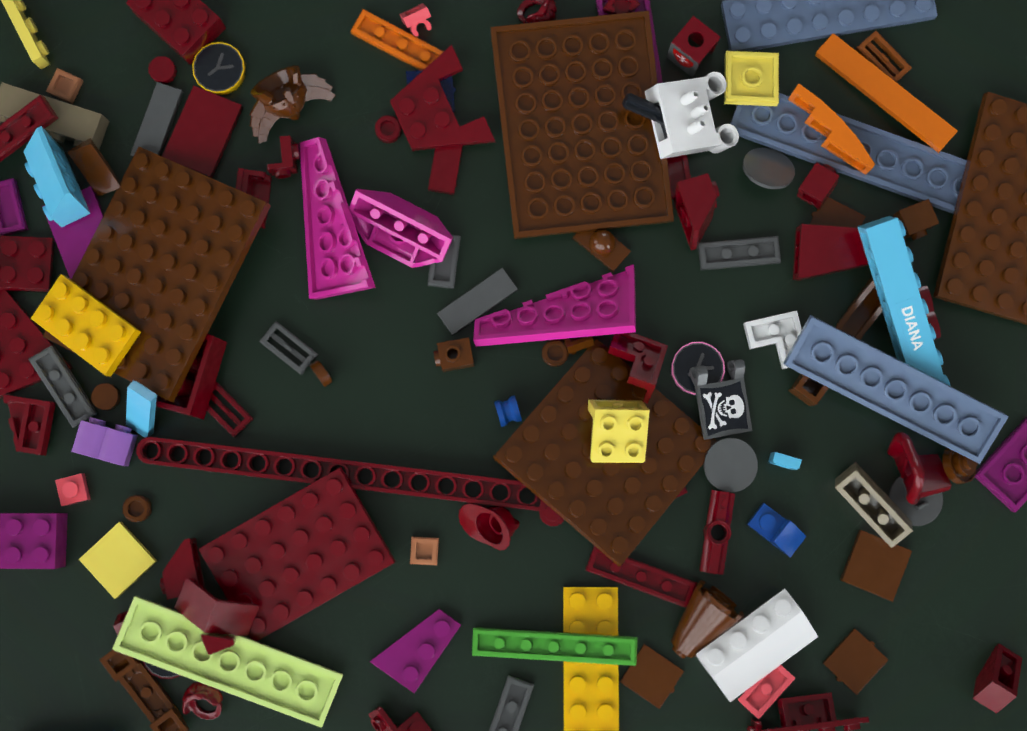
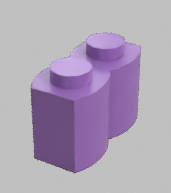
M90 417L89 422L81 420L71 452L121 466H129L138 435L131 434L132 428L116 424L115 429L105 426L106 421Z

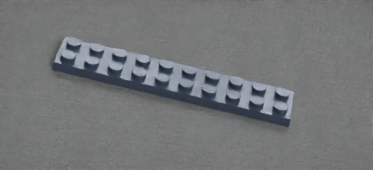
M779 93V104L777 107L736 106L730 124L737 129L739 137L813 164L816 162L821 165L827 164L838 173L919 202L929 199L932 207L954 214L967 162L965 159L942 151L938 153L926 145L837 114L861 141L875 163L874 167L865 175L821 146L826 137L804 123L810 114L789 101V96Z

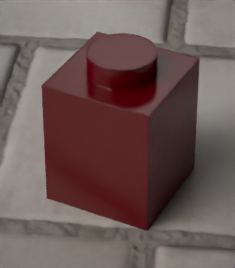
M816 162L799 187L797 197L820 210L838 183L839 175L836 174V170L827 164L821 165Z

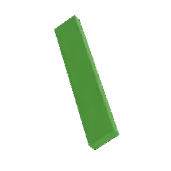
M474 627L472 656L636 666L638 637Z

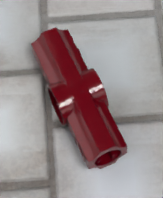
M711 490L707 521L703 529L704 541L699 568L701 572L724 574L728 541L731 537L730 526L735 499L734 493ZM718 524L723 528L724 534L721 539L714 540L711 536V529Z

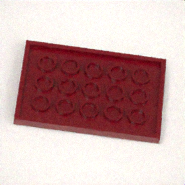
M341 467L198 549L228 601L253 603L259 606L248 634L250 639L255 641L264 638L396 561Z

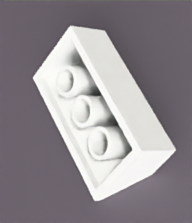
M783 589L698 652L696 657L729 702H731L818 638V635L787 590Z

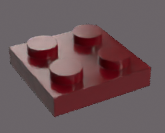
M0 236V290L49 292L52 284L54 239Z

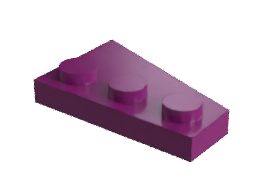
M439 608L373 658L370 663L415 693L461 626V623Z

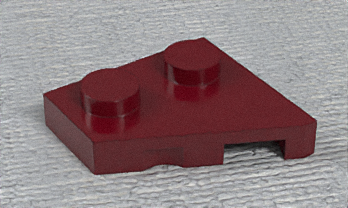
M3 395V401L5 404H8L11 415L8 421L10 429L14 433L13 441L16 451L46 456L56 403Z

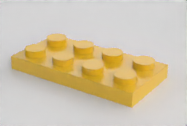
M60 274L30 318L108 377L112 376L141 333L139 329L62 274Z

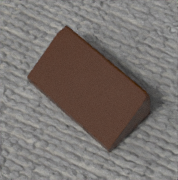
M91 138L67 151L98 196L121 187V181Z

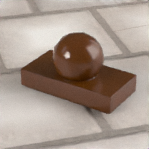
M605 229L577 232L573 237L577 243L612 272L619 267L631 252L611 232Z

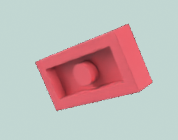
M780 665L747 689L738 701L759 720L796 678Z

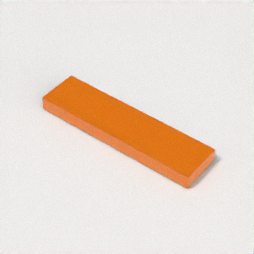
M364 9L351 29L352 35L420 71H423L444 52Z

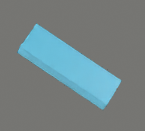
M133 380L127 387L126 426L132 428V430L145 438L150 437L154 433L157 395Z

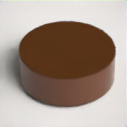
M550 340L543 346L542 358L551 367L563 365L568 358L569 353L566 345L560 340Z
M316 360L309 365L324 388L332 383V378L320 361Z
M108 383L97 385L91 394L92 403L101 410L116 408L121 399L118 388Z
M143 495L130 496L123 504V514L129 521L142 522L151 515L152 504Z

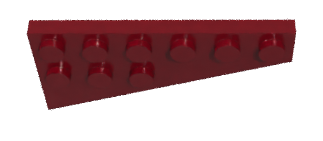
M0 290V398L3 395L12 394L41 382V378L28 359L54 345L43 337L44 334L40 327L30 319L29 314L7 290ZM64 359L69 369H73L71 364Z

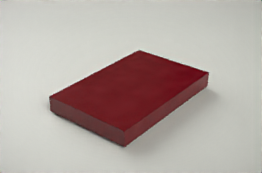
M193 86L162 157L213 178L243 110V106Z

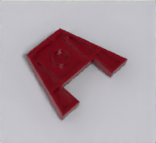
M452 45L390 100L412 151L495 142L484 116L459 126L439 81L463 71Z

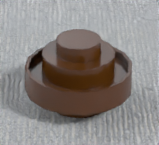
M949 448L944 450L942 462L947 477L956 484L971 482L975 477L978 463Z

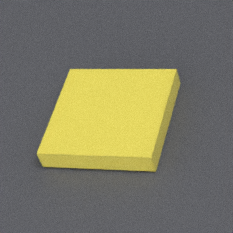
M725 52L724 77L727 87L724 91V104L777 107L779 104V53Z
M118 522L79 558L81 563L114 599H118L157 562L154 556L123 522Z

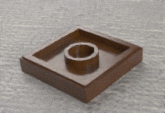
M859 530L840 581L893 602L912 551L897 544L891 548L882 538Z

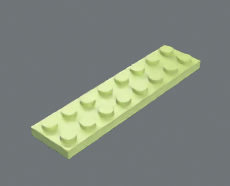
M134 596L112 650L322 728L342 679V673L247 637L231 635L236 638L234 646L209 655L201 638L203 631L180 612Z

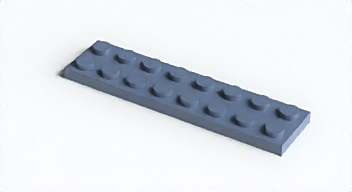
M725 0L721 2L729 51H753L829 38L832 34L841 36L934 20L938 16L935 0Z
M812 315L809 316L783 362L785 366L979 464L1008 419L1005 413Z

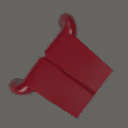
M904 432L896 433L888 447L887 453L894 459L901 478L904 480L903 483L908 492L906 500L910 504L915 505L919 502L920 498L950 490L952 485L944 471L939 455H918L909 435Z

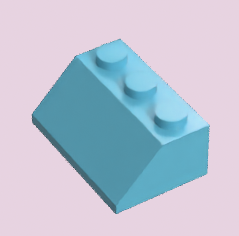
M42 126L36 128L24 150L27 159L24 165L32 178L34 177L36 181L33 187L39 198L44 200L45 206L42 208L49 221L54 220L62 228L91 213L63 148Z

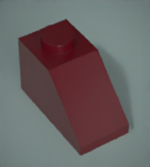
M196 538L184 539L162 572L163 578L160 579L162 593L166 594L167 599L179 597L186 579H193L205 589Z
M998 643L976 678L973 699L995 713H998L1014 700L1018 693L1022 657Z

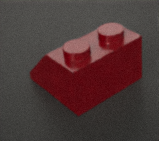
M708 173L677 182L674 205L691 251L695 250L713 219L714 209L717 208L718 186L715 181L711 182Z

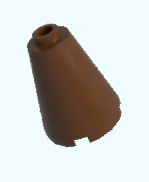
M700 580L696 585L671 639L674 645L672 647L673 651L684 659L696 656L698 652L723 635L744 617L742 610L739 614L734 610L737 604L713 585L710 589L704 587L706 581Z

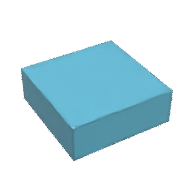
M778 452L770 453L768 460L770 464L790 470L799 469L802 461L801 459Z

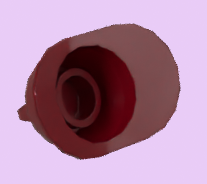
M468 503L459 510V521L464 531L475 540L498 550H506L509 547L510 537L520 525V522L513 518L505 507L501 506L485 508L477 504Z

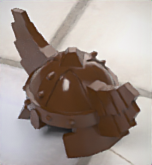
M296 65L285 67L268 75L251 90V95L257 99L249 114L251 116L249 126L252 127L253 136L258 137V143L266 142L270 129L280 117L298 120L305 102L312 99L331 101L336 96L331 92L332 86L325 82L326 79L317 77V74H301L299 66Z

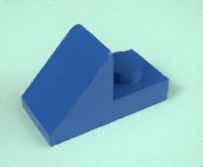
M765 503L760 505L747 522L750 528L789 558H791L806 538V535L792 521L786 520Z

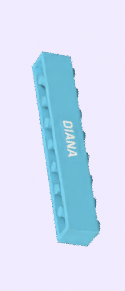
M887 216L858 226L896 358L950 385L948 377L943 374L941 365L944 363L943 357L934 344L936 333L933 326L927 320L928 306L926 301L920 296L919 288H921V282L917 273L913 272L911 265L913 254L910 248L906 247L903 237L906 235V231L902 221L898 220L897 217Z

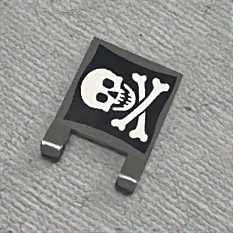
M742 359L731 360L726 364L727 371L732 380L707 384L708 370L706 366L691 367L689 370L691 380L695 386L704 440L753 431L744 382L745 363Z

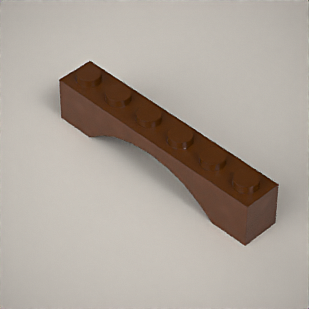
M872 276L835 326V328L861 340L866 331L882 313ZM800 374L788 391L808 406H814L818 404L828 390V387Z

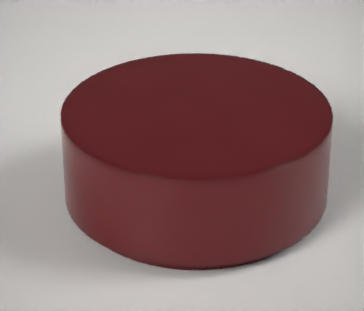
M159 56L150 62L148 72L155 82L168 84L175 79L177 69L168 57Z
M385 115L377 120L375 133L380 141L393 143L400 138L402 128L397 118Z

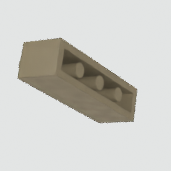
M2 82L0 85V123L5 122L40 94ZM44 96L59 118L45 128L47 133L56 142L64 143L65 140L74 142L73 146L76 147L91 138L96 147L100 149L109 124L108 119L100 113Z

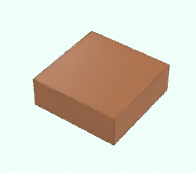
M57 68L46 92L73 104L84 81Z
M412 536L410 564L438 565L439 538Z

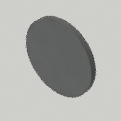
M756 148L749 151L744 157L742 164L744 173L752 182L761 187L782 189L790 185L794 179L795 168L793 163L787 156L777 150Z
M725 438L715 442L708 449L704 458V471L707 479L715 488L724 492H738L747 488L756 477L758 470L757 457L754 450L746 442L736 438Z
M901 476L898 477L891 485L888 497L912 521V526H922L932 522L942 509V492L920 498L917 504L912 505L906 500L908 492L903 483L904 480Z

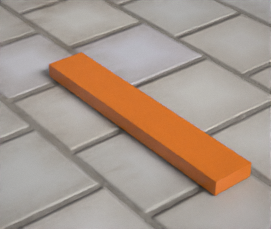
M832 34L816 51L815 56L936 152L939 153L958 132V130L837 35Z

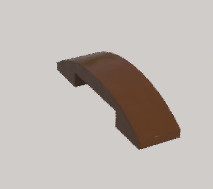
M111 650L99 659L115 682L117 680L121 682L150 720L151 724L149 726L153 731L189 730L184 718L156 677L144 667L141 660L115 650Z

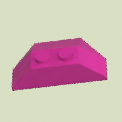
M357 189L354 193L349 209L355 227L365 244L411 268L439 263L444 260L453 237L437 216L389 192Z

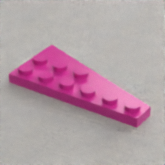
M317 137L300 142L309 299L317 300L376 288L327 140Z
M634 264L625 267L624 272L612 275L611 272L604 274L601 280L592 283L584 281L546 295V299L534 303L532 300L523 302V307L511 311L503 309L475 319L473 336L475 347L636 332Z

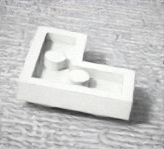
M797 311L743 323L749 350L776 344L781 368H789L783 362L802 330Z

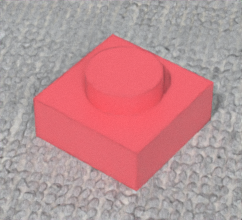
M85 473L55 480L61 506L91 500Z

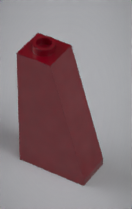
M801 224L796 227L793 280L799 281L869 265L858 228Z

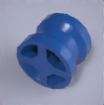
M515 395L510 396L508 400L503 402L500 400L494 401L501 427L507 426L508 422L522 421Z

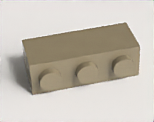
M857 462L835 478V488L891 548L913 532L912 521Z

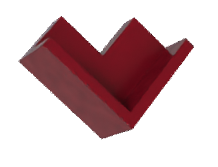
M635 333L614 334L608 353L633 362L627 383L646 389L642 402L648 404L656 386L668 345Z
M186 579L174 608L204 633L248 636L259 606L253 603L219 600L193 579Z

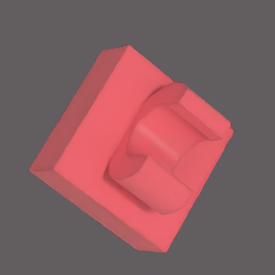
M423 3L399 14L403 24L407 28L410 27L414 36H419L416 30L419 23H424L425 28L428 31L431 30V24L427 20L431 15L427 6Z

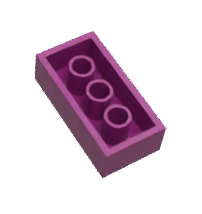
M0 513V569H58L66 567L68 513Z

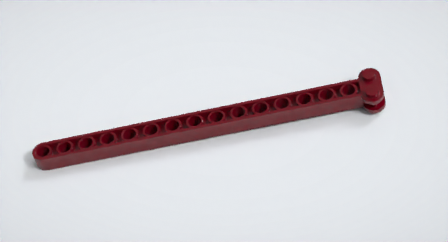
M157 437L142 439L136 448L138 458L147 464L311 484L331 473L335 467L341 465L345 468L346 476L354 489L539 511L542 522L549 526H558L564 521L561 516L536 495L532 503H523L520 500L519 494L522 489L527 487L520 481ZM154 443L158 447V453L155 457L151 458L147 450ZM181 446L185 451V455L181 461H177L174 458V451ZM204 450H209L212 458L208 464L204 465L200 460V456ZM231 453H235L238 456V464L233 468H230L227 464V457ZM258 456H262L265 460V466L260 471L255 470L253 467L254 459ZM285 459L292 463V469L288 474H283L280 471V463ZM315 462L319 467V472L315 477L311 478L307 475L306 468L310 463ZM364 469H369L373 473V479L368 484H363L359 479L360 472ZM391 472H396L400 477V482L396 487H389L386 483V477ZM418 475H423L427 480L426 487L421 491L413 487V479ZM445 478L451 479L454 483V489L449 494H444L439 489L440 482ZM473 481L478 482L481 486V492L476 497H470L466 492L467 485ZM504 485L507 487L508 496L506 499L499 501L494 498L493 489L495 486Z

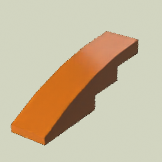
M798 84L788 100L810 114L804 123L826 137L821 146L866 175L874 167L875 163L861 141L829 106L801 84Z

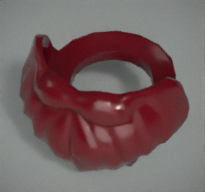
M524 0L517 10V16L522 23L553 21L556 19L557 13L554 0ZM534 4L541 5L539 11L527 16V18L524 17L528 7Z
M197 681L193 682L184 692L182 697L183 714H188L192 711L202 719L211 720L217 718L222 712L223 697L216 688ZM204 699L211 705L217 706L214 711H205L198 706L197 700Z

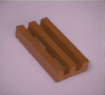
M876 30L855 49L895 82L899 81L912 69ZM874 40V41L876 42V44H877L902 70L899 72V71L896 69V67L889 61V59H888L883 53H881V52L871 43V41Z

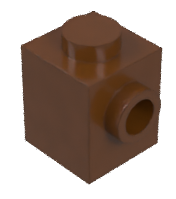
M929 199L899 210L892 215V217H897L898 220L902 221L906 231V235L903 236L904 239L911 237L913 241L928 235L926 230L939 224Z
M469 337L437 343L438 350L433 351L436 367L441 366L443 372L474 367Z

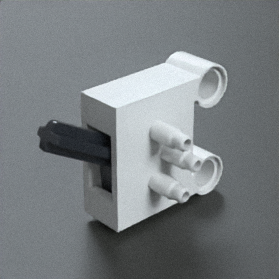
M711 72L700 78L659 83L645 91L646 100L632 93H627L622 102L625 109L652 121L660 159L705 151L720 153L735 146L739 139V133L733 125L724 124L717 128L714 125L709 101L723 94L727 87L725 77L719 72Z

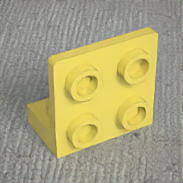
M588 400V411L593 417L590 460L602 463L645 462L650 410L642 400Z

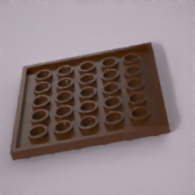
M596 338L594 346L589 347L494 455L493 459L617 566H621L704 464V458L708 449L717 440L714 438L704 440L702 428L654 388L648 404L643 402L650 410L645 462H592L590 460L593 417L588 411V400L643 401L646 389L627 383L631 367L619 357L609 354V349Z

